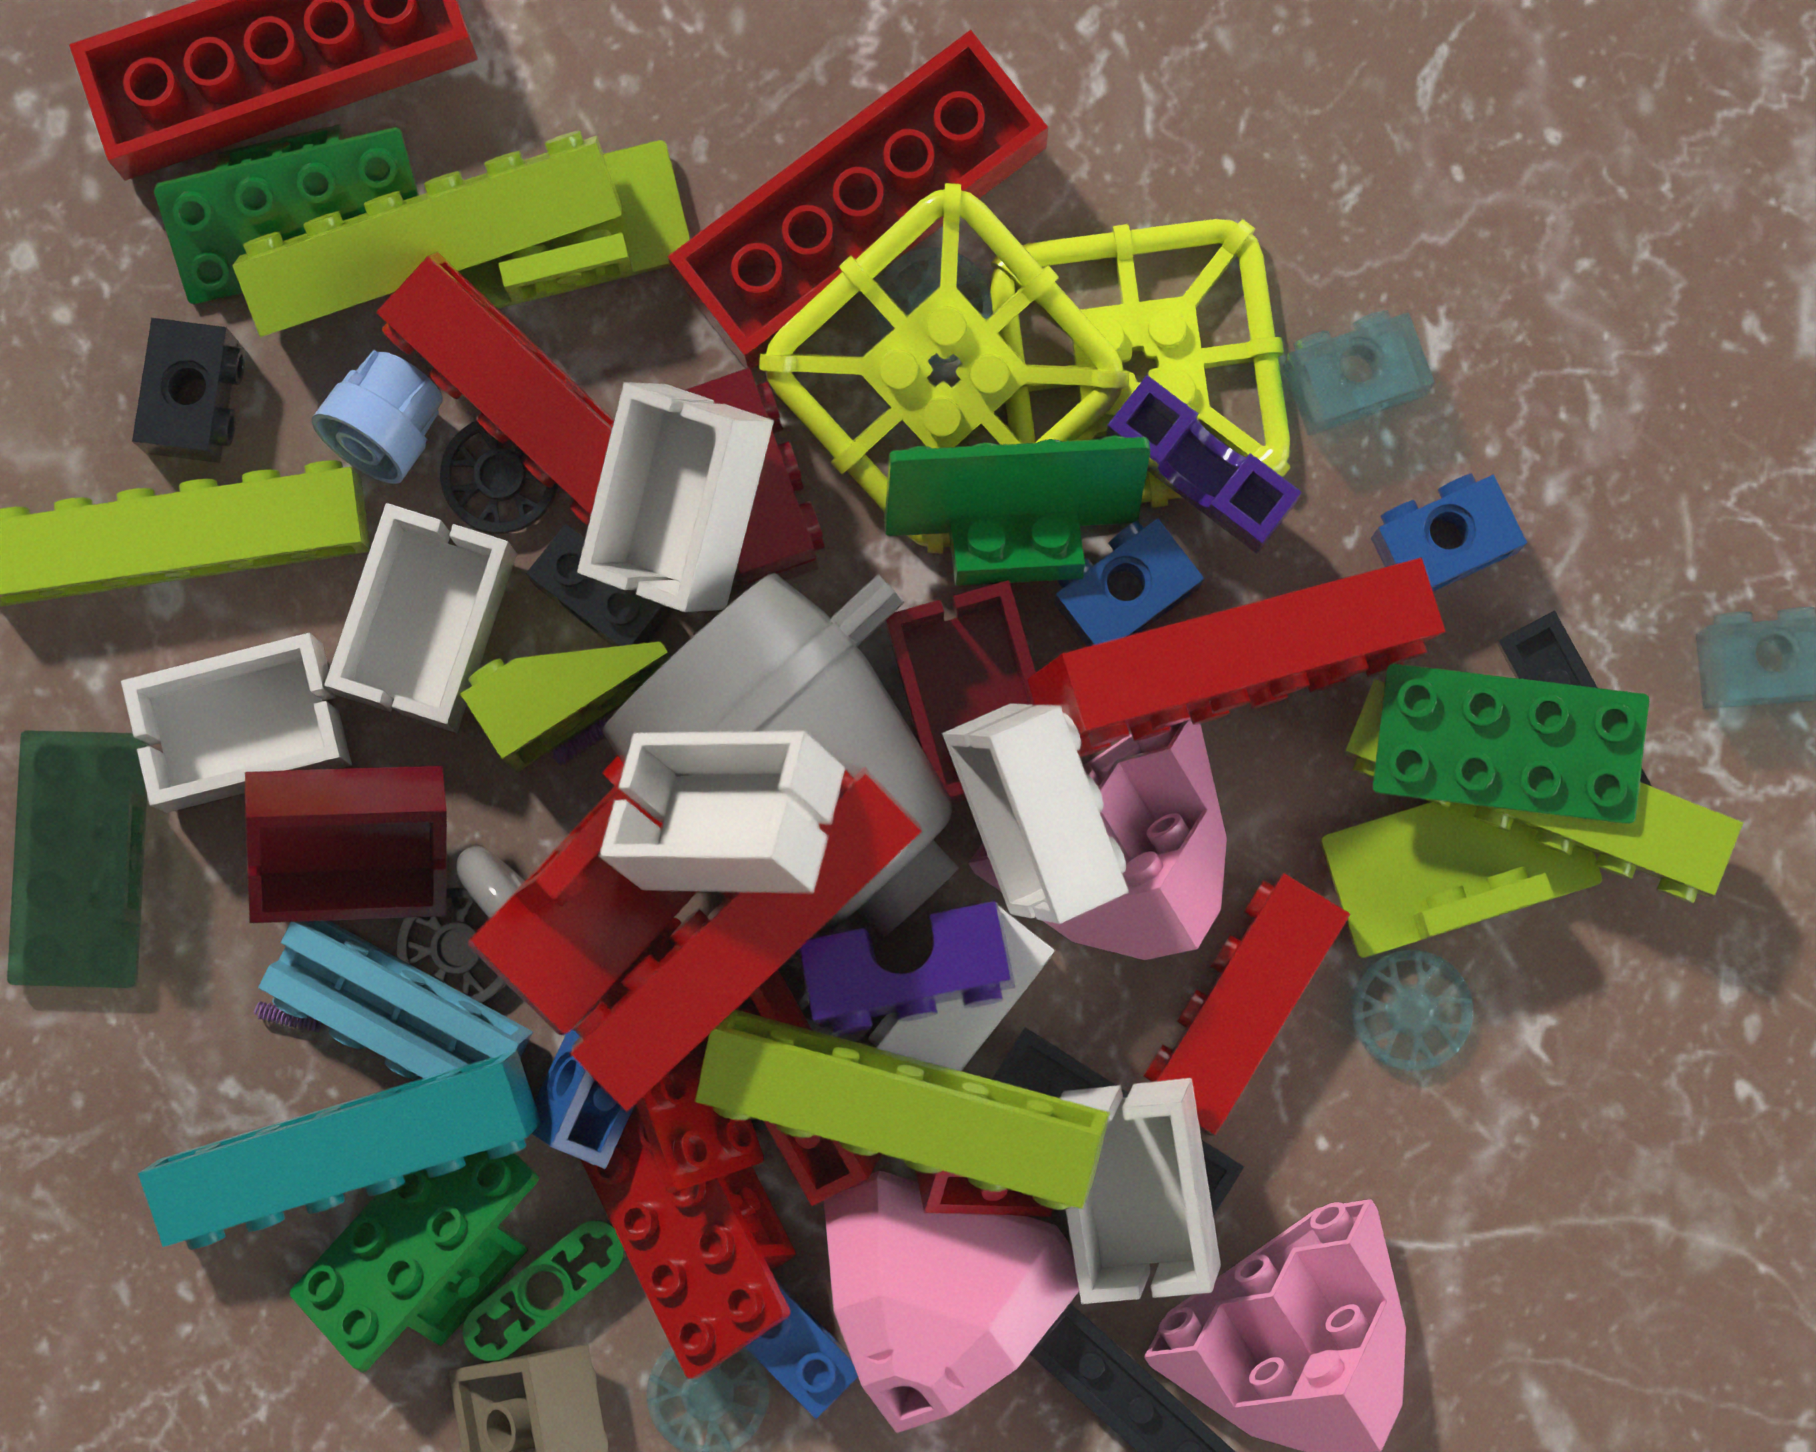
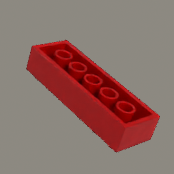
M197 0L69 44L107 160L124 181L478 60L458 0Z
M969 30L668 255L672 274L745 368L750 367L752 370L759 365L760 353L767 351L768 344L778 330L843 272L839 266L849 256L857 259L921 199L935 191L945 190V183L961 184L962 191L970 192L978 199L1046 149L1048 126L973 31ZM944 216L936 220L882 271L943 226Z
M1421 557L1063 653L1027 680L1035 706H1061L1062 712L1072 719L1081 741V747L1077 750L1079 757L1111 747V742L1128 737L1130 735L1129 731H1131L1133 741H1140L1166 733L1171 730L1170 726L1190 718L1193 725L1202 724L1230 714V709L1240 707L1249 702L1251 709H1255L1287 699L1288 693L1308 687L1310 693L1340 685L1346 682V677L1364 671L1367 677L1386 673L1390 664L1404 665V661L1426 654L1425 643L1446 631Z

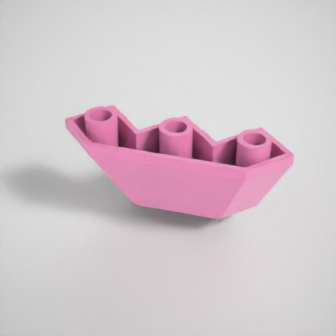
M1191 718L1170 726L1171 730L1148 739L1133 741L1132 734H1130L1083 765L1085 774L1095 781L1102 795L1103 810L1100 812L1107 834L1118 843L1123 852L1126 871L1122 875L1129 892L1061 924L1043 921L1072 942L1149 960L1198 949L1220 912L1227 836L1201 725H1193ZM982 843L968 864L976 875L1001 891L985 846Z
M883 1171L870 1174L868 1179L824 1200L834 1313L862 1388L896 1433L954 1414L1016 1370L1079 1292L1073 1249L1056 1225L1028 1216L924 1213L918 1182Z
M1372 1199L1344 1204L1334 1202L1315 1209L1217 1277L1211 1293L1193 1294L1168 1311L1144 1356L1150 1367L1252 1437L1304 1452H1381L1403 1404L1406 1325L1378 1209Z

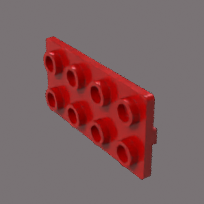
M620 781L469 940V947L558 1035L569 1033L698 892L642 890L600 857L615 800L628 801L659 828L662 829L663 823L659 822L619 789Z
M673 918L600 998V1001H603L609 1009L629 991L621 982L639 963L649 955L659 962L677 945L670 936L682 924L678 918ZM709 1034L636 1103L666 1191L671 1194L752 1167L764 1161V1155L751 1118L744 1120L726 1118L717 1114L713 1110V1106L695 1102Z
M638 1110L630 1115L606 1169L580 1159L687 1378H700L790 1315V1308L769 1268H778L797 1254L753 1167L672 1194L668 1193Z

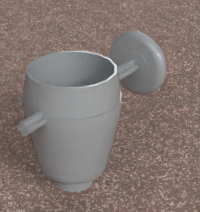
M772 573L743 593L675 653L620 707L605 724L602 733L624 764L626 763L634 733L805 731L843 765L853 777L866 767L920 823L922 833L822 927L837 926L857 911L883 939L920 907L959 868L933 840L951 819L953 810L951 799L866 656L857 648L858 645L900 608L904 601L880 575H877L836 614L829 618L813 602L776 573ZM675 773V776H676V777L687 776V775H693V774H678V773ZM468 847L458 857L456 866L460 881L489 918L524 882L498 856L484 847Z

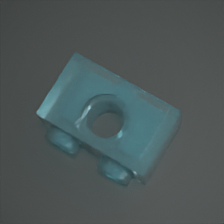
M1388 310L1375 312L1353 323L1354 331L1331 338L1329 331H1321L1308 335L1293 344L1295 351L1288 354L1283 369L1308 436L1427 396L1435 382L1409 312L1392 318ZM1348 356L1363 358L1370 365L1372 377L1363 382H1355L1348 379L1341 371L1340 360Z
M1815 607L1777 611V620L1753 622L1752 612L1719 614L1713 616L1714 625H1708L1696 634L1703 709L1816 701ZM1766 641L1779 649L1782 656V666L1779 672H1770L1758 663L1756 658L1758 642Z

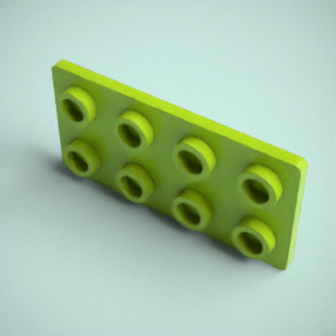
M657 140L604 153L622 205V216L459 270L458 272L497 309L669 267L670 264L667 256L690 240L666 142Z
M1430 802L1327 834L1320 841L1341 908L1351 914L1346 923L1356 954L1360 958L1376 955L1599 885L1602 882V875L1599 867L1595 865L1597 862L1595 854L1578 846H1574L1571 855L1555 851L1534 841L1538 832L1535 829L1513 822L1510 831H1506L1475 819L1473 816L1477 808L1476 806L1452 802L1449 807Z

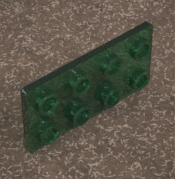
M26 730L21 733L7 981L10 985L133 989L138 984L147 791L137 749L150 745L135 738L133 733Z

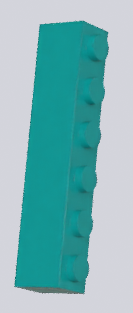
M515 1050L158 1159L139 1172L138 1176L162 1247L186 1241L188 1250H193L225 1238V1228L245 1223L248 1232H253L275 1225L285 1220L283 1211L305 1205L308 1214L330 1209L345 1201L343 1193L365 1187L368 1196L390 1191L405 1184L403 1175L426 1168L429 1178L450 1173L466 1165L464 1156L484 1150L487 1151L489 1159L510 1155L527 1147L524 1138H527L542 1123L518 1051Z

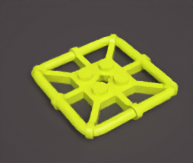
M945 183V190L935 191L921 199L857 259L849 256L839 266L843 272L778 330L768 344L767 351L760 353L759 370L766 371L767 380L776 395L834 457L831 464L840 474L847 471L884 512L888 478L869 459L866 452L901 420L907 424L927 447L931 448L956 447L980 424L987 429L1000 445L1023 444L994 411L1025 383L1095 386L1090 394L1035 443L1047 439L1075 441L1110 410L1119 398L1122 388L1129 387V371L1123 370L1122 361L1114 347L1056 284L1055 281L1059 276L1049 265L1042 268L985 203L970 192L962 191L961 184ZM944 216L940 286L907 316L873 278L936 220ZM960 217L970 225L1023 284V287L987 319L980 314L956 287ZM859 291L870 300L894 327L863 357L794 353L804 341ZM1036 299L1094 363L1096 368L1027 365L998 332ZM936 353L943 359H947L953 354L957 356L961 363L957 366L955 372L960 380L953 386H950L945 381L937 385L932 384L927 378L933 371L931 364L928 362L931 356ZM792 372L862 375L890 407L858 437L852 440L795 378ZM949 533L906 535L918 545L928 547L927 553L943 554V548L950 547Z
M1210 219L1130 230L1129 224L1112 226V232L1022 245L1041 267L1115 257L1122 304L1080 309L1082 313L1114 347L1122 363L1130 361L1132 352L1143 351L1146 358L1154 359L1157 368L1149 370L1148 376L1196 411L1199 422L1207 431L1238 454L1247 457L1251 453L1281 477L1286 475L1290 469V465L1287 463L1290 454V434L1278 359L1284 355L1282 338L1275 337L1264 256L1257 238L1253 235L1255 228L1244 219L1239 223L1232 220ZM1222 244L1183 296L1139 302L1133 255ZM997 255L990 263L994 269L991 274L990 285L993 313L1015 294V287L1018 289L1023 287V284ZM1238 256L1250 341L1201 348L1196 308L1234 258ZM1017 315L998 333L1025 362L1019 315ZM1072 340L1075 365H1069L1068 367L1096 368L1094 363ZM1254 362L1265 446L1259 444L1210 407L1204 369ZM1129 372V387L1122 388L1119 398L1110 410L1075 441L1094 440L1096 437L1106 436L1107 425L1141 383L1136 382L1134 373ZM1025 383L1005 401L1009 429L1022 443H1035L1036 438L1029 391L1075 385ZM1078 385L1080 402L1093 391L1095 386ZM1147 471L1141 503L1150 502L1151 508L1168 506V499L1183 498Z

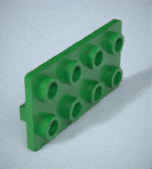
M340 124L219 152L215 170L159 182L154 189L187 300L191 304L243 293L232 265L240 255L246 254L243 244L250 240L270 233L280 232L282 240L285 241L306 234L303 224L317 217L339 211L344 221L367 213L364 203L382 195L400 191L403 201L419 195L402 131L399 128L394 127L344 139Z
M1109 436L1098 440L1060 441L1047 439L1037 443L1004 445L979 443L967 447L948 448L917 446L907 450H894L889 454L884 520L885 533L887 536L949 533L956 586L997 584L1008 580L1010 583L1083 579L1085 559L1080 526L1133 523L1139 519L1151 451L1149 439L1146 437L1126 438L1123 436Z
M1390 664L1386 671L1372 788L1374 792L1379 794L1631 824L1636 819L1650 699L1644 693Z
M486 1150L464 1156L465 1166L437 1177L429 1178L426 1168L403 1175L405 1184L390 1191L377 1194L291 1288L290 1297L354 1369L365 1373L407 1326L437 1345L442 1346L465 1321L468 1314L485 1299L529 1250L512 1232L500 1225L539 1181L538 1174L516 1152L496 1159H489Z

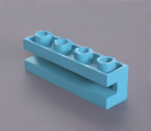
M331 921L290 922L280 942L285 945V948L279 960L268 966L258 987L274 996L272 1002L281 1011L297 1018H307L310 1016L330 1027L328 1031L330 1036L338 1042L355 1049H363L365 1046L386 1058L385 1065L390 1070L413 1080H418L420 1077L433 1076L515 1050L518 1051L521 1058L533 1034V1031Z

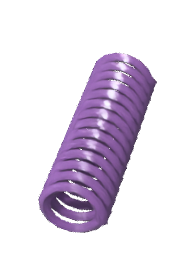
M603 717V721L595 722V725H591V728L588 727L587 730L584 729L583 732H580V735L576 734V738L572 737V740L568 739V742H564V745L557 746V750L553 749L554 755L552 757L558 765L562 766V762L566 763V760L573 759L574 756H577V752L581 754V750L585 751V748L589 749V746H592L593 743L600 742V738L604 739L602 730L608 720Z
M260 1001L256 1005L254 1014H257L260 1006L259 1020L262 1018L264 1021L267 1017L268 1022L271 1020L272 1023L276 1022V1024L280 1021L281 1025L284 1023L286 1026L289 1023V1026L293 1025L294 1028L298 1024V1028L302 1027L303 1030L307 1026L308 1031L311 1028V1031L315 1030L316 1033L320 1030L321 1022L318 1021L316 1027L317 1020L314 1019L312 1023L313 1018L310 1016L304 1018V1021L303 1018L299 1019L297 1017L294 1020V1016L290 1017L285 1012L281 1016L282 1011L274 1004Z

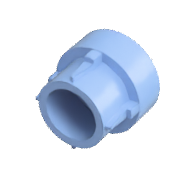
M373 350L356 371H349L343 381L336 384L312 417L311 422L321 440L344 461L372 478L386 483L397 484L404 479L426 447L425 442L428 440L425 434L439 413L437 409L442 404L443 397L430 378L414 365L396 355Z

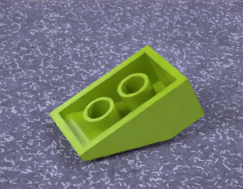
M660 641L515 658L507 664H504L502 659H496L474 672L468 678L472 686L460 694L500 757L518 773L557 748V746H560L568 739H571L622 706L671 657Z

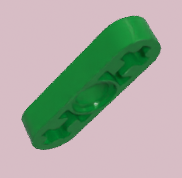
M594 1220L579 1225L476 1306L468 1314L463 1325V1339L468 1350L477 1358L485 1361H498L510 1356L617 1272L625 1261L626 1253L612 1224L607 1221ZM587 1233H590L596 1239L607 1235L613 1243L606 1251L611 1260L610 1263L603 1267L599 1262L594 1261L578 1271L577 1274L585 1278L587 1283L580 1289H577L571 1272L564 1265L557 1262L555 1257L562 1251H565L568 1262H572L586 1250V1245L582 1238ZM540 1271L554 1273L563 1284V1297L559 1304L552 1309H540L534 1306L527 1295L529 1280ZM513 1291L518 1307L524 1314L534 1319L535 1324L527 1330L523 1319L520 1318L503 1332L505 1339L508 1341L503 1348L496 1342H491L484 1346L478 1338V1335L484 1330L483 1323L480 1321L481 1317L487 1314L491 1319L495 1320L513 1309L514 1307L504 1301V1297Z

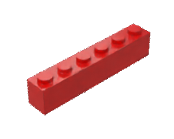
M438 252L428 255L376 311L387 322L382 327L383 333L406 354L411 355L414 350L421 354L434 367L429 372L433 381L454 399H458L463 394L481 411L476 417L479 424L492 437L503 444L510 438L528 455L523 461L525 467L547 487L551 488L557 483L574 499L570 505L571 510L583 523L589 526L614 419Z
M866 767L854 777L846 769L844 770L831 824L819 823L818 828L827 835V840L813 893L720 891L726 899L708 916L699 908L671 934L670 937L677 945L661 961L657 962L649 955L625 977L621 983L629 991L610 1009L603 1001H600L573 1028L580 1037L574 1042L570 1054L626 1112L922 833L920 823Z

